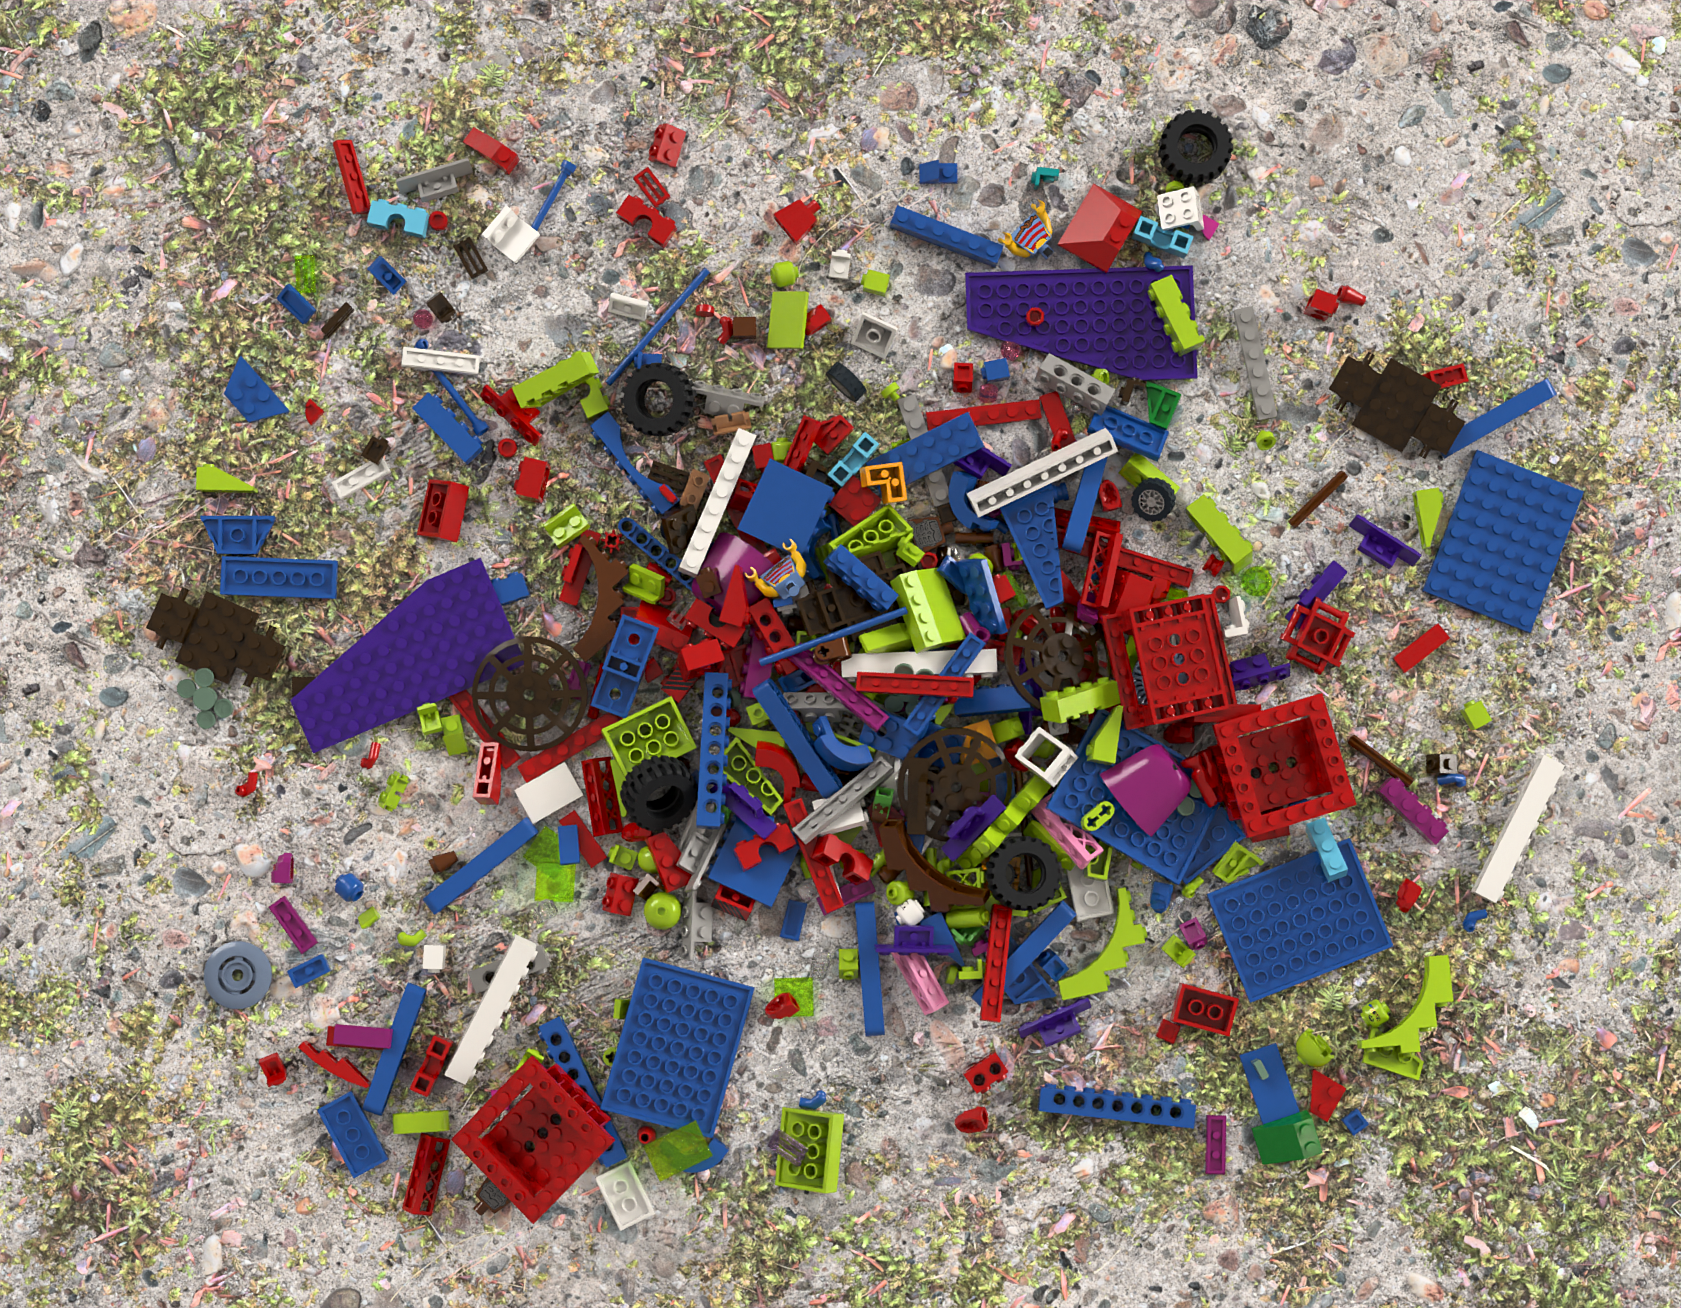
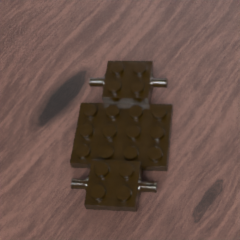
M1368 352L1363 361H1357L1347 356L1329 390L1341 398L1335 407L1340 412H1342L1347 402L1361 407L1351 425L1401 453L1411 437L1421 441L1424 445L1419 454L1424 459H1426L1431 449L1437 450L1444 455L1448 453L1466 423L1453 413L1459 403L1458 401L1452 399L1447 408H1441L1433 404L1432 401L1440 390L1441 385L1390 358L1380 374L1369 366L1375 356L1374 354Z
M881 551L857 558L891 588L890 581L898 575L915 570H923L920 561L913 567L897 556L896 552L893 554L897 564L890 568H886ZM828 568L826 572L832 586L831 588L817 591L813 580L805 582L809 594L795 600L808 637L816 634H824L825 636L830 634L836 627L844 624L847 628L899 609L898 602L895 600L888 610L882 613L875 610L866 599H863L856 593V590L845 584L840 576ZM903 616L850 634L849 637L851 642L859 640L858 637L862 634L905 622Z
M182 587L178 598L161 593L146 626L147 629L154 631L160 636L155 647L163 650L167 639L182 643L175 662L196 671L201 668H208L213 672L214 679L226 684H230L236 668L242 669L248 674L243 685L251 688L255 677L271 681L286 646L272 639L277 629L274 626L269 625L266 635H258L253 632L260 614L207 591L199 609L185 601L190 591Z

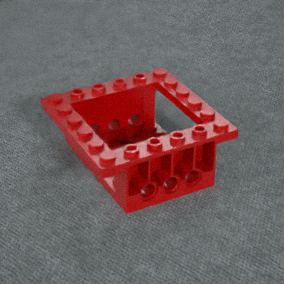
M1213 593L1132 608L1121 613L1101 617L1113 677L1117 681L1120 705L1123 706L1122 718L1125 731L1238 707ZM1131 630L1148 706L1139 708L1123 632ZM1172 634L1177 635L1179 638V643L1176 646L1172 645L1169 641ZM1175 654L1182 655V664L1178 665L1174 662ZM1180 673L1187 675V682L1185 684H1181L1178 681Z
M1322 693L1212 725L1217 744L1207 748H1211L1212 761L1217 766L1219 780L1226 797L1224 804L1229 820L1241 819L1246 838L1357 805ZM1307 716V718H1303V719H1300V720H1297V721H1293V722H1290V723H1287V724H1283V725H1280V726H1277V727H1273V728H1270V729H1266V730H1263V731H1260V732H1256V733H1253V734H1250V735H1246V736H1243V737H1239V738L1237 737V736H1240V735H1243V734H1247V733H1250V732H1253V731H1257V730H1260V729H1263V728H1267V727H1270V726H1274V725H1277V724H1280V723H1284V722H1287V721H1290V720H1294V719H1297V718H1301V717ZM1289 757L1295 760L1293 768L1288 767L1286 764ZM1271 762L1277 765L1276 773L1269 771V764ZM1253 768H1257L1260 772L1257 779L1251 776ZM1331 792V794L1261 815V812Z
M533 1055L451 1139L532 1224L536 1223L615 1141L603 1128L611 1118L600 1109L593 1099L557 1063L546 1069ZM531 1084L533 1086L532 1089L489 1133L479 1138L493 1121ZM553 1114L560 1115V1124H556L553 1122ZM541 1127L548 1130V1136L545 1138L539 1134ZM527 1141H532L535 1144L534 1151H529L526 1148Z

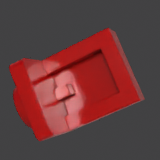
M277 1052L259 1059V1064L267 1078L266 1084L268 1087L278 1086L286 1080L287 1070Z

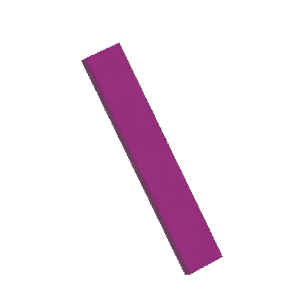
M806 650L787 657L873 731L877 732L888 720L889 716L862 693L856 692V688L827 664L818 665L815 663L812 651Z

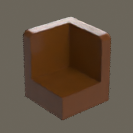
M733 317V338L757 339L756 317Z

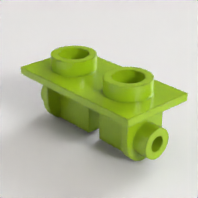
M397 771L390 774L387 779L388 786L385 792L382 791L378 798V805L383 809L386 805L385 809L391 812L393 809H396L401 799L400 796L395 794L396 791L404 793L409 783L407 781L409 777L404 774L399 777L400 773Z

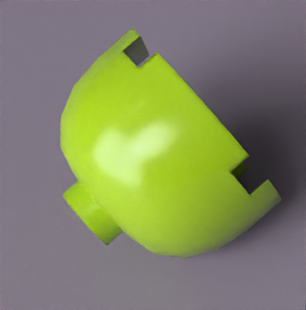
M660 891L652 894L644 905V916L648 924L658 930H667L674 927L682 916L680 900L671 893Z
M1308 1028L1297 1039V1058L1303 1065L1308 1064L1316 1068L1322 1067L1334 1058V1055H1330L1333 1051L1320 1035L1315 1037L1312 1034L1314 1030Z

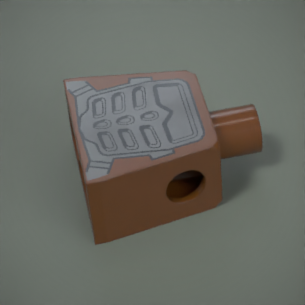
M938 516L907 520V523L913 528V544L925 553L946 543L944 535L954 532L952 522L940 524Z
M487 1177L475 1194L480 1201L473 1209L480 1216L488 1209L495 1214L511 1201Z

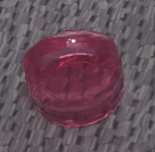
M420 309L415 312L413 321L418 328L426 329L431 326L433 317L429 311Z
M1004 341L1001 344V354L1007 360L1014 361L1020 352L1019 344L1012 341Z
M984 384L980 386V401L992 403L997 400L998 388L995 385Z

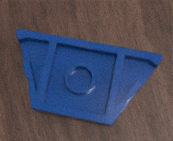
M240 356L224 392V395L249 423L289 413L290 410L247 361Z
M200 516V519L208 531L207 533L214 544L213 546L217 554L257 555L276 517Z
M1012 936L1009 937L1007 958L1019 946ZM1032 963L1005 990L1015 1005L1057 996Z

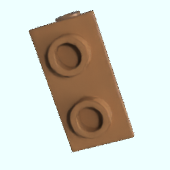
M749 412L731 413V420L728 419V414L714 416L715 418L711 419L714 435H725L737 431L738 428L742 430L751 429Z
M692 469L679 504L682 507L687 504H694L695 511H697L710 476Z

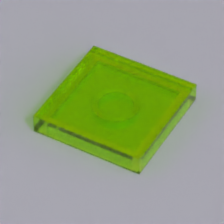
M545 825L523 858L553 879L556 878L564 865H560L558 834Z
M537 862L534 900L573 902L576 864L561 866L560 862Z
M813 977L774 978L775 997L781 993L790 992L799 1004L800 1010L791 1017L814 1016Z

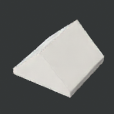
M863 312L851 344L885 359L898 333V328Z

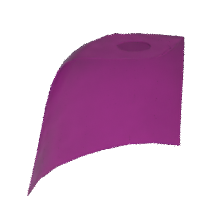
M724 532L719 533L699 569L701 570L708 566L711 569L717 567L718 571L716 574L723 591L715 594L714 600L710 597L704 599L696 578L692 582L694 596L706 604L707 602L711 603L716 609L713 610L712 614L719 617L735 564L743 569L749 606L763 593L754 585L755 582L748 581L745 573L748 576H752L754 573L750 567H753L760 579L762 574L774 566L754 547L737 536Z
M1160 744L1149 746L1100 774L1104 783L1121 806L1150 837L1153 836L1158 828L1181 804L1192 786L1190 778L1178 761ZM1173 764L1178 768V770L1173 769Z

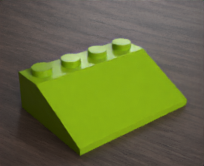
M938 568L911 571L900 574L890 581L892 589L899 595L896 599L899 608L906 606L908 614L903 615V619L916 654L964 641L966 638L946 581L937 572Z
M672 696L601 730L605 742L624 777L628 772L632 771V767L638 766L644 759L649 760L652 756L660 757L661 755H666L669 758L670 756L678 758L697 748Z
M782 1107L775 1185L825 1194L837 1192L844 1114Z

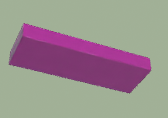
M870 877L867 882L859 885L849 882L839 887L845 906L876 892ZM817 897L816 900L823 915L829 914L825 912L820 897Z
M283 896L268 907L301 954H304L319 943L286 896Z
M335 1024L333 1044L391 1049L393 1029Z
M1206 1115L1205 1174L1225 1175L1226 1115Z

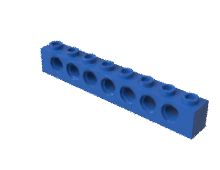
M705 672L696 827L699 829H720V824H724L725 813H721V805H725L726 793H722V786H726L727 774H723V768L727 767L728 755H724V750L729 746V736H725L726 728H730V717H726L727 710L731 709V698L727 697L728 691H732V679H729L728 673ZM715 690H721L723 695L716 698L712 693ZM714 709H720L722 714L715 717L711 712ZM712 728H719L721 733L713 736L710 733ZM716 746L720 749V752L717 755H712L709 749ZM714 765L719 768V771L716 774H711L708 772V768ZM709 785H716L718 790L715 793H709L707 787ZM714 804L717 809L715 812L709 813L706 811V806Z
M562 1015L540 1025L538 1035L541 1041H545L548 1046L546 1051L549 1058H554L555 1062L567 1074L571 1069L576 1070L579 1076L574 1081L580 1087H584L587 1090V1094L600 1107L602 1099ZM554 1034L561 1036L562 1041L559 1045L552 1042ZM561 1052L569 1053L570 1060L568 1062H563L560 1059ZM603 1110L610 1117L608 1111ZM612 1119L604 1126V1129L615 1141L612 1143V1149L606 1150L598 1158L600 1164H604L606 1168L629 1156Z
M1045 1083V1086H1040L1038 1111L1194 1129L1196 1105L1191 1103L1192 1100L1180 1098V1102L1172 1101V1097L1161 1096L1160 1099H1153V1095L1148 1094L1134 1097V1093L1122 1092V1095H1116L1112 1090H1103L1102 1093L1095 1092L1094 1088L1086 1087L1081 1091L1075 1090V1086L1064 1085V1088H1056V1084ZM1059 1093L1063 1094V1102L1060 1104L1055 1103L1054 1096ZM1076 1096L1083 1097V1103L1080 1106L1073 1104V1099ZM1096 1098L1102 1099V1106L1099 1108H1094L1092 1105L1093 1100ZM1115 1100H1120L1122 1103L1119 1110L1112 1109V1103ZM1135 1102L1141 1104V1109L1138 1112H1132L1131 1106ZM1157 1104L1160 1106V1112L1153 1115L1150 1111L1151 1107ZM1173 1107L1179 1108V1114L1176 1117L1170 1115V1110Z

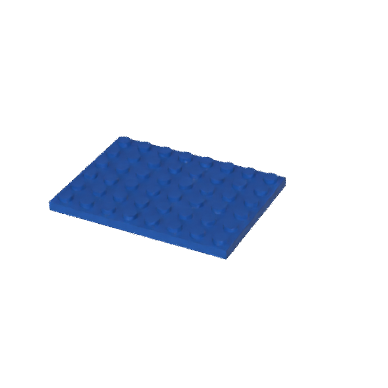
M1476 450L1422 592L1526 633H1531L1584 491Z
M1105 709L1096 710L1074 752L1078 759L1060 779L1045 809L1085 831L1081 826L1082 817L1098 803L1110 802L1115 810L1113 816L1097 830L1085 832L1175 885H1179L1221 802H1217V805L1209 808L1203 797L1192 798L1188 794L1187 797H1190L1195 803L1194 812L1191 815L1182 816L1175 809L1153 836L1150 837L1121 806L1104 783L1100 774L1139 751L1155 744L1162 745L1179 764L1186 757L1137 728L1125 731L1124 723L1121 719L1115 764L1106 765L1087 761L1086 747L1090 744L1091 739L1110 713ZM1182 767L1190 780H1192L1191 774L1193 769ZM1102 807L1103 810L1099 813V815L1105 813L1108 814V807ZM1094 817L1093 819H1087V826H1093L1092 823L1096 820V818Z
M1350 838L1337 842V846L1348 868L1347 875L1331 882L1327 881L1316 850L1206 894L1249 1003L1393 947Z
M642 957L600 1109L713 1138L755 987Z

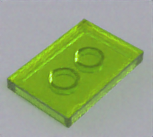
M696 1120L643 1146L660 1182L713 1156Z

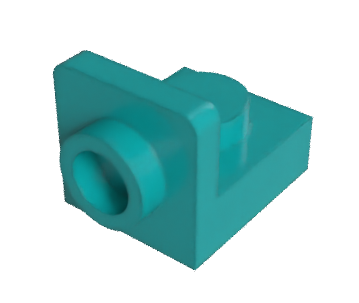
M1037 167L1036 172H1032L1031 184H1034V189L1038 190L1040 179H1043V182L1046 183L1057 181L1060 169Z

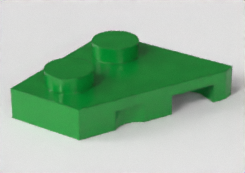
M1147 381L1149 423L1167 430L1182 394Z

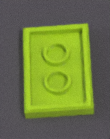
M779 291L772 293L767 348L803 349L809 292Z

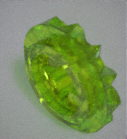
M1250 567L1242 576L1243 590L1249 595L1256 597L1265 595L1272 586L1271 574L1263 567ZM1256 573L1258 580L1265 581L1258 584L1257 589L1254 583L1249 582L1255 579Z

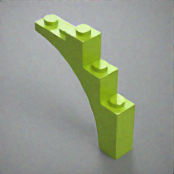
M1043 767L1040 768L1042 771H1044V772L1046 771L1045 768H1043ZM1034 774L1006 806V810L976 839L956 862L963 869L975 868L999 847L1006 836L1019 825L1026 814L1040 802L1051 785Z
M1126 887L1116 888L1117 918L1113 933L1106 947L1086 968L1072 976L1057 981L1061 1000L1108 991L1107 986H1110L1108 974L1105 975L1104 971L1127 967L1126 962H1129L1127 951H1123V947L1145 943V938H1147L1146 928L1142 927L1140 923L1133 924V921H1136L1134 910H1130L1129 902H1132L1130 891H1126Z
M1448 955L1424 957L1422 988L1416 1003L1408 1015L1386 1033L1371 1039L1357 1041L1358 1049L1364 1048V1052L1376 1051L1375 1047H1383V1051L1395 1050L1396 1046L1397 1054L1403 1053V1057L1415 1056V1052H1421L1418 1028L1420 1032L1431 1031V1027H1437L1435 1003L1436 1007L1448 1006V1002H1454Z

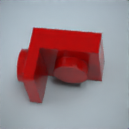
M954 362L953 392L971 393L973 363Z

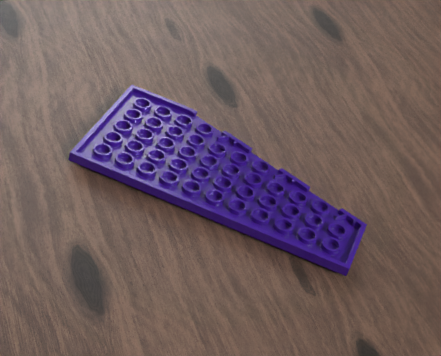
M1193 265L1164 266L1161 272H1155L1154 269L1147 267L1109 268L1107 273L1098 268L965 273L967 331L1042 353H1050L1056 357L1093 368L1107 369L1108 372L1128 378H1138L1142 381L1190 380L1198 378L1197 349L1180 357L1178 353L1173 351L1171 346L1173 341L1170 335H1166L1163 325H1165L1164 321L1158 317L1155 310L1157 307L1156 303L1151 301L1148 295L1151 283L1172 275L1183 296L1181 302H1185L1188 305L1191 315L1190 319L1194 321ZM1032 307L1040 308L1044 312V321L1038 327L1030 326L1026 322V313Z
M482 558L426 580L290 700L313 753L416 711L417 707L425 703H435L472 687L475 673L486 655L498 645L515 638ZM515 644L499 651L495 657L503 664L512 657L523 654L519 644ZM524 661L513 663L507 669L511 671L523 666ZM490 662L485 666L478 684L492 679L497 669Z

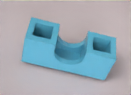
M378 199V201L372 200L367 219L370 227L389 230L390 223L394 219L402 218L405 220L404 232L407 235L425 239L429 225V214L425 209L415 207L414 210L400 203L391 205L383 199Z
M1140 216L1131 238L1184 259L1194 236L1179 230L1163 231L1158 226V222Z
M864 432L848 454L827 474V478L841 489L851 476H855L859 468H862L876 452L880 444Z
M1325 817L1307 823L1305 831L1312 847L1317 849L1321 860V867L1327 881L1331 882L1346 876L1348 868Z

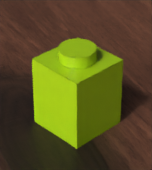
M868 269L867 274H863L860 285H864V292L885 297L890 275Z
M1474 699L1463 704L1465 708L1460 710L1470 730H1476L1492 721L1481 700L1476 702Z
M1019 716L990 726L996 744L1025 734Z

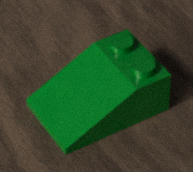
M1307 1110L1251 1128L1263 1165L1302 1160L1323 1153L1313 1119Z

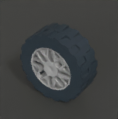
M836 362L826 372V376L832 384L851 401L857 402L867 391L857 376L839 362Z
M1151 477L1143 480L1133 491L1131 505L1134 508V512L1140 518L1145 519V521H1161L1169 515L1175 506V491L1165 480Z

